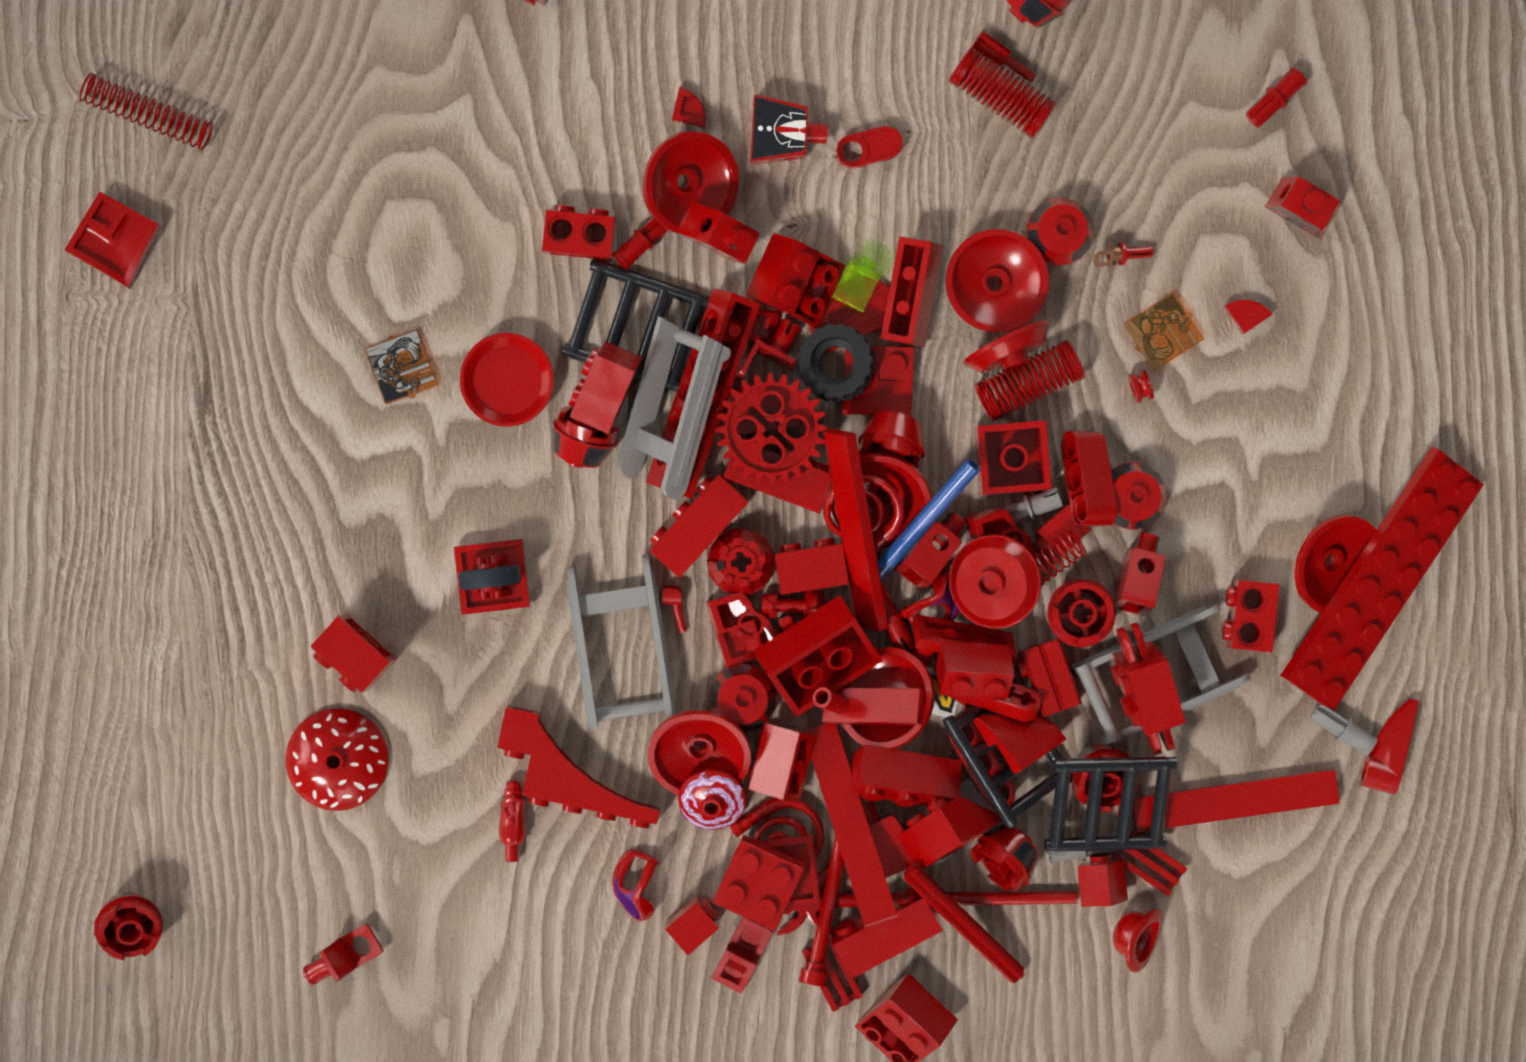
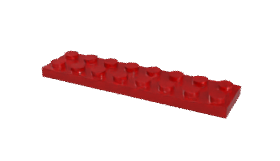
M1431 447L1280 676L1319 704L1335 711L1484 484L1441 450Z

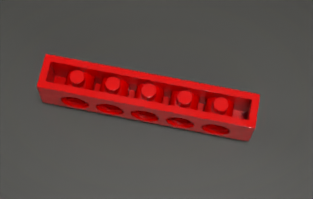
M714 288L697 335L700 337L705 335L730 349L731 355L728 360L723 361L689 484L683 495L690 499L693 498L715 435V428L718 427L720 421L716 415L723 413L724 406L721 402L727 401L761 304L733 292ZM693 348L661 436L671 442H674L699 353L698 350ZM654 458L645 483L661 488L667 463Z

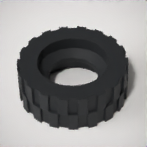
M827 324L823 328L819 329L818 327L813 330L814 333L804 339L803 346H800L798 351L799 359H797L800 378L804 381L807 388L810 387L814 395L821 397L822 400L827 402L842 403V401H851L857 395H862L865 392V388L872 383V376L876 371L874 362H876L875 355L865 337L858 333L856 329L851 326L848 328L844 324ZM832 347L845 348L853 357V368L843 379H829L824 376L820 369L822 355Z

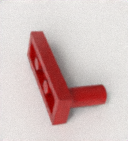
M919 614L916 615L912 623L915 647L911 654L921 660L926 668L934 653L939 652L942 641L1009 645L1012 663L1017 658L1012 632Z
M820 687L814 691L812 700L815 706L823 709L822 722L826 724L922 725L925 691L916 688H841L834 692L828 688Z

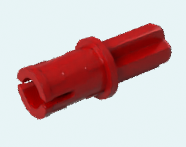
M1292 68L1273 88L1268 87L1266 94L1246 112L1248 121L1258 128L1280 108L1285 109L1287 107L1286 102L1303 86L1308 84L1303 74L1296 68Z
M652 217L641 229H634V235L616 252H613L612 255L624 269L628 270L647 250L652 251L654 249L653 244L668 230Z

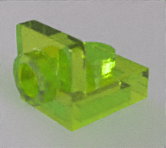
M859 255L858 259L851 257L832 298L863 312L882 273L881 270L877 269L878 263L863 255Z

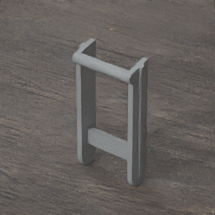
M658 316L617 461V470L621 475L627 478L637 476L643 467L645 456L648 454L667 463L661 485L663 494L670 499H679L685 494L723 361L728 360L731 355L729 348L708 336L703 335V337L683 330ZM677 342L698 350L699 353L674 442H671L652 433Z
M649 554L642 555L646 586L579 596L575 567H567V593L588 728L591 727V730L598 729L599 721L665 711L666 718L676 714L655 570L650 565ZM649 606L663 698L596 708L582 616Z
M1218 603L1206 608L1205 606L1199 607L1142 633L1145 643L1155 641L1172 632L1175 633L1201 691L1180 701L1183 713L1240 688L1241 684L1251 680L1249 672H1246L1220 683L1195 628V622L1221 610ZM1130 638L1131 645L1134 647L1132 638ZM1116 644L1069 665L1072 675L1079 674L1105 735L1097 738L1099 744H1107L1109 746L1142 731L1139 726L1134 728L1132 723L1117 728L1091 670L1098 665L1112 660V654L1121 651L1120 644Z

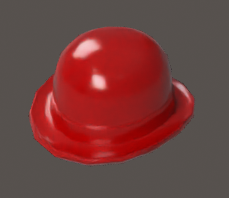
M1158 908L1151 910L1147 914L1136 911L1128 912L1118 920L1114 928L1112 942L1116 951L1126 957V964L1131 972L1137 973L1144 969L1154 951L1163 923V913Z

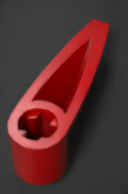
M1407 700L1385 723L1377 736L1374 748L1364 763L1360 779L1361 786L1393 795L1396 794L1406 762L1419 700Z

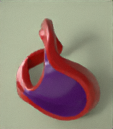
M941 570L932 582L935 592L933 596L919 600L908 607L905 605L901 609V615L909 621L911 626L915 619L914 615L932 605L944 606L946 613L941 619L950 621L956 619L959 609L951 596L949 570Z
M632 849L626 851L618 861L613 872L612 886L616 898L627 913L637 921H645L650 919L655 913V906L652 901L641 897V894L648 885L655 866H660L661 861L647 853ZM634 857L647 860L639 883L632 890L626 889L623 885V880Z

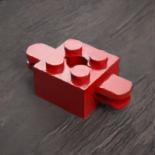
M1137 622L1129 624L1134 647L1131 645L1125 628L1120 627L1116 629L1121 651L1112 654L1115 665L1110 668L1115 684L1121 686L1124 697L1120 698V703L1125 716L1130 717L1134 728L1139 726L1147 736L1150 749L1156 756L1162 754L1157 733L1159 732L1166 750H1174L1175 745L1170 728L1184 724L1186 721L1168 659L1152 641L1145 643L1142 631Z

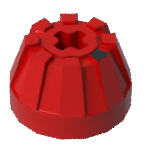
M736 528L730 529L716 538L709 549L707 565L712 580L723 591L729 594L740 592V594L750 595L764 588L771 579L775 567L773 549L765 537L755 530Z

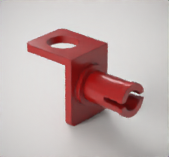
M782 318L769 344L757 339L737 376V380L741 381L756 353L793 372L797 365V360L789 357L787 353L801 331V327L794 323L786 335L785 332L791 320Z
M366 923L338 938L320 951L321 958L303 967V974L311 985H316L331 975L338 982L357 967L381 955L384 950L370 925ZM363 936L369 941L370 951L368 954H360L355 950L353 944L356 937Z

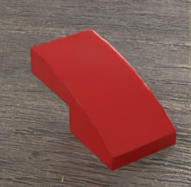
M742 917L711 979L742 994L774 931Z

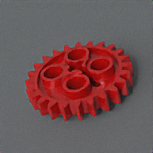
M768 373L767 380L762 383L758 375H754L753 386L750 387L743 380L741 381L743 392L739 393L731 389L730 393L735 400L732 403L729 401L721 402L728 409L727 414L721 413L716 415L717 418L725 421L724 426L715 428V432L725 435L724 439L717 442V446H728L729 450L722 457L723 459L734 457L736 460L731 469L735 470L743 466L745 468L743 478L746 479L754 472L756 473L755 479L757 484L762 481L764 475L768 476L770 485H774L778 475L781 476L784 483H788L789 472L792 471L800 478L802 477L799 469L801 465L809 469L813 467L808 460L809 456H821L814 447L816 444H826L824 439L818 437V432L828 429L827 426L818 424V419L826 414L825 412H815L814 407L820 402L819 399L812 401L807 399L811 392L810 387L802 392L798 391L800 380H795L789 386L786 385V374L782 375L779 383L774 382L772 373ZM769 394L777 396L781 404L779 411L772 415L766 414L761 408V400ZM750 406L754 407L770 423L775 420L778 421L780 424L777 427L778 432L794 446V451H788L773 435L767 438L764 437L762 433L765 431V427L748 412V408ZM794 418L800 419L805 424V433L797 439L791 438L786 432L787 423ZM744 419L753 421L757 429L754 437L748 440L739 437L736 430L739 422ZM770 443L778 445L781 449V458L773 464L765 462L762 458V449Z

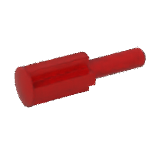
M982 31L975 38L972 46L974 45V48L979 49V53L984 52V56H989V60L994 59V63H999V67L1002 64L1006 65L1028 82L1034 80L1036 74L1009 55L1011 50Z

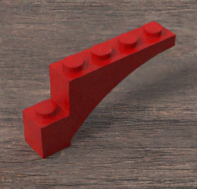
M509 705L505 708L497 748L504 749L503 755L511 758L524 759L525 754L531 755L522 796L529 797L528 803L548 807L549 802L563 804L562 810L576 814H582L583 809L596 811L595 817L609 821H616L617 816L629 818L630 825L641 828H649L650 823L657 824L660 807L638 802L617 793L587 774L564 753L551 737L540 720L541 712Z

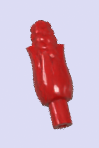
M511 779L506 783L504 801L500 802L499 837L501 843L505 844V861L519 862V845L523 844L527 828L525 800L522 799L520 783L515 779Z

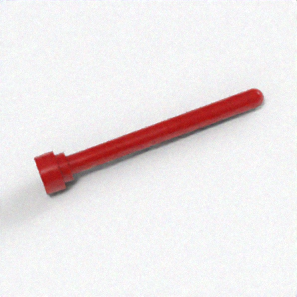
M836 835L810 961H806L805 967H801L798 980L802 983L821 987L826 986L828 972H825L826 965L823 964L844 863Z

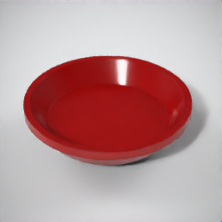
M1041 320L1010 332L969 355L963 361V364L966 368H971L979 373H987L1003 367L1004 371L1010 370L1026 362L1029 359L1027 354L1046 342L1050 323L1048 320Z
M498 333L479 341L466 355L460 371V388L467 406L483 421L502 427L518 426L538 416L548 404L554 386L553 368L546 353L531 339L515 333Z
M985 535L970 541L957 553L950 568L949 588L955 605L967 619L982 627L1001 629L1019 623L1033 611L1041 593V573L1036 559L1022 543L1008 536Z

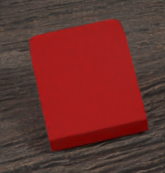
M759 308L747 342L756 343L758 339L769 344L778 328L780 312Z

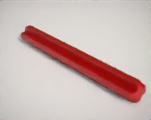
M912 864L904 871V880L1010 983H1016L1024 977V967L919 865Z

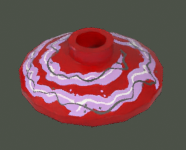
M706 769L690 775L683 782L679 791L678 802L680 811L687 821L699 828L719 830L736 823L743 815L746 806L745 789L739 780L728 772ZM714 803L717 807L711 808L706 806V804Z

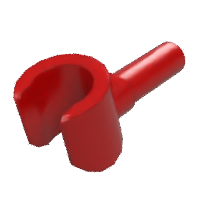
M663 586L662 604L673 605L678 632H686L687 629L681 605V589L678 586Z

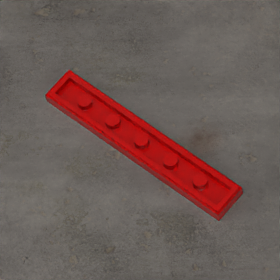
M830 429L824 432L855 617L861 627L880 632L888 628L856 434L849 431Z
M823 724L804 730L816 735L811 760L864 926L868 927L896 918L898 914L860 796L851 794L852 771L837 725Z
M1335 769L1169 792L1164 829L1340 804ZM1154 794L1135 797L1133 817L1136 832L1150 831Z

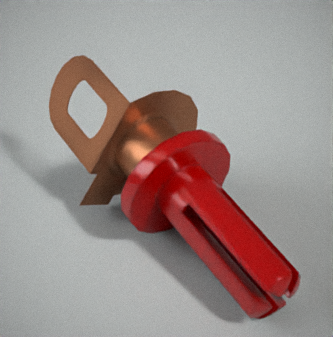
M1108 241L1106 251L1097 252L1093 257V263L1097 267L1109 266L1108 269L1111 272L1113 261H1118V264L1122 266L1126 264L1127 259L1152 258L1153 247H1126L1124 242H1118L1117 247H1114L1113 243ZM1100 255H1106L1107 262H1099Z

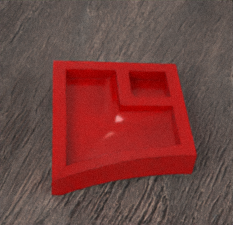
M99 191L64 250L130 289L161 226Z
M870 345L876 362H874L876 371L872 376L873 381L870 386L865 388V392L862 395H857L854 397V400L842 402V415H875L878 412L889 411L912 416L914 347ZM845 349L844 378L853 368V357L847 349Z

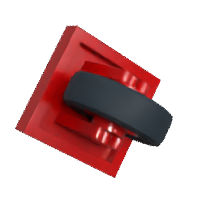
M523 539L454 547L462 615L531 607Z

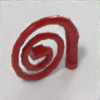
M863 474L864 482L879 485L889 494L894 505V514L891 521L873 537L875 551H878L883 545L893 540L899 532L905 517L904 506L896 489L885 479L870 474ZM832 488L824 501L823 517L827 527L834 534L842 537L840 528L831 517V505L835 499ZM865 488L866 497L872 500L877 511L875 521L871 525L873 534L882 525L884 517L883 503L876 493ZM835 506V512H836L837 520H839V519H838V513H837V507Z
M778 798L767 800L730 826L734 835L739 837L749 828L759 823V821L768 817L769 814L772 815L780 809L794 808L808 815L816 827V842L814 845L816 858L819 856L824 843L823 823L817 812L801 800L789 801ZM788 816L773 817L765 821L756 830L753 839L761 840L763 833L776 824H788L794 827L800 835H807V831L799 821ZM776 831L770 834L767 839L791 836H787L782 831Z

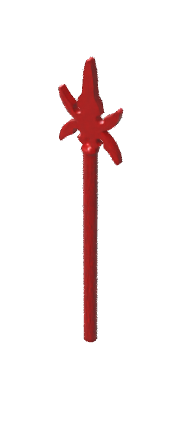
M828 868L818 872L819 885H823L826 882ZM823 889V891L820 892V894H821V902H822V898H823L824 889ZM1076 890L947 892L960 906L1077 904ZM891 893L892 899L895 898L897 893ZM837 894L834 909L838 907H858L855 895ZM821 904L786 908L784 914L790 915L792 911H797L798 916L790 918L786 925L777 931L778 936L789 934L796 930L807 917L817 927L818 916H816V912L820 910ZM832 926L830 927L829 934H831V931L835 930V928H833Z

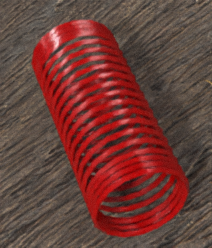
M974 45L971 46L948 79V83H951L956 88H959L963 83L961 92L967 88L966 95H969L973 90L971 98L978 94L976 97V102H978L983 97L981 105L988 101L986 109L990 108L994 103L991 112L998 108L997 116L1004 110L1001 119H1004L1010 112L1006 122H1010L1014 117L1011 123L1014 126L1020 119L1016 127L1017 129H1020L1026 121L1021 131L1033 139L1056 106V102L1048 97L1042 103L1045 94L1038 98L1040 90H1038L1032 96L1035 87L1028 91L1030 84H1026L1022 89L1025 83L1024 80L1016 87L1020 78L1016 77L1011 83L1015 76L1014 73L1005 81L1009 70H1006L1001 76L1004 71V66H1002L995 74L999 63H996L989 72L994 59L983 70L989 60V56H986L978 66L984 56V52L977 57L980 52L979 49L974 48Z
M1065 339V341L1059 342L1057 347L1053 345L1051 349L1047 348L1046 352L1036 353L1035 358L1030 356L1026 362L1007 371L1003 369L1002 374L997 372L996 376L991 375V379L986 377L985 380L982 379L978 383L975 382L974 385L988 417L992 422H995V420L1003 418V413L991 391L990 385L994 389L1005 415L1009 414L995 381L1002 392L1009 410L1014 413L1013 405L1002 386L1000 378L1004 382L1015 408L1019 410L1020 406L1007 382L1006 376L1010 380L1021 406L1025 408L1023 397L1027 404L1030 405L1031 401L1017 374V370L1033 402L1037 400L1035 394L1038 399H1042L1040 390L1047 397L1048 394L1045 386L1048 392L1053 394L1052 387L1058 392V385L1061 389H1064L1063 381L1066 386L1070 385L1069 380L1075 384V382L1085 379V372L1073 346ZM1055 351L1058 353V355H1059V357H1060V360H1061V363L1059 362L1058 358L1056 357ZM1050 354H1051L1052 357L1054 358V361H1055V364H1056V366H1057V369H1056L1054 363L1052 362V360H1051V358H1050ZM1044 356L1046 357V359H1047L1048 362H1049V365H1050V368H1051V370H1052V372H1053V375H1052V373H1051V371H1050L1048 365H1047L1046 362H1045ZM1039 359L1044 366L1047 376L1045 375L1042 367L1040 366ZM1033 361L1039 370L1041 378L1034 367ZM1028 365H1029L1030 368L1032 369V372H1033L1034 377H1035V379H1036V381H1037V384H1036V382H1035L1033 376L1031 375V373H1030V371H1029ZM1022 367L1024 368V370H1025L1026 373H1027V376H1028L1029 381H1030V383H1031V385H1032V387H1033V390H1032V388H1031V386H1030V384H1029V382H1028L1026 376L1024 375V372H1023ZM1012 374H1013L1014 377L1016 378V381H1017L1018 386H1019V388H1020V390H1021V393H1020L1018 387L1016 386V384H1015V382H1014V380H1013V378H1012Z

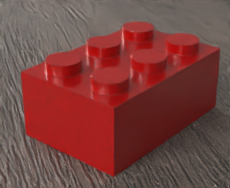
M840 595L753 651L767 676L796 717L814 706L812 696L816 689L825 687L836 692L882 662L881 657Z

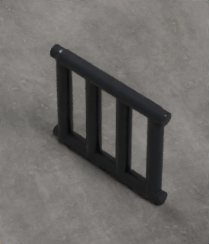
M592 259L590 271L593 272L570 342L569 344L565 343L561 350V355L586 363L589 354L591 355L592 351L582 347L605 277L625 282L606 339L607 342L618 347L638 287L658 293L638 355L643 357L634 377L638 381L641 379L657 318L659 316L664 319L670 298L690 304L682 329L695 334L702 310L707 308L710 297L629 269L626 270L623 267L605 261ZM679 342L675 349L664 388L677 392L679 388L680 377L690 347Z
M971 705L956 717L953 715L945 717L942 722L1001 820H1003L1007 828H1012L1018 822L1016 818L1055 789L1057 772L1052 773L1009 805L999 787L1020 772L1014 774L1007 764L992 776L990 775L980 758L996 748L997 744L988 747L983 739L975 746H972L963 731V728L973 722V719L983 715L988 710ZM1057 747L1045 754L1052 766L1053 760L1064 759ZM1072 773L1070 776V783H1072Z
M1163 756L1053 760V771L1057 772L1050 837L1044 840V850L1062 852L1166 848L1167 838L1163 836L1171 771L1177 769V758ZM1124 771L1116 836L1097 837L1104 772ZM1138 771H1157L1149 835L1130 836ZM1090 772L1083 837L1063 838L1071 773Z

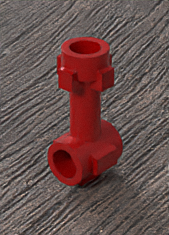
M819 590L806 591L804 599L779 598V592L770 591V594L762 595V614L768 615V618H777L778 612L803 613L804 619L827 604V599H825V594Z

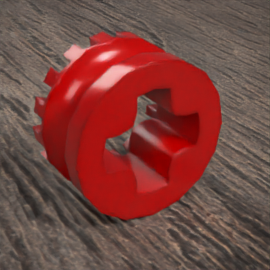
M1146 370L1140 371L1138 376H1135L1133 373L1128 375L1131 392L1137 404L1141 403L1145 397L1149 400L1154 399L1152 384H1148L1150 378Z

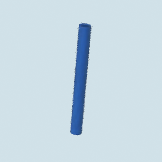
M968 458L877 560L881 582L979 473L981 469L975 461Z

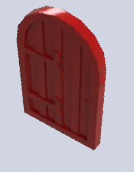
M861 277L849 280L846 284L835 288L820 322L819 329L827 324H844L848 328L851 326L863 336L875 332L883 326L889 295L888 287L876 278ZM808 324L810 333H814L813 330L817 328ZM832 347V348L828 349V350L823 354V356L826 355V354H828V353H830V352H832V351H834V350H836V349H838V348H840V347Z

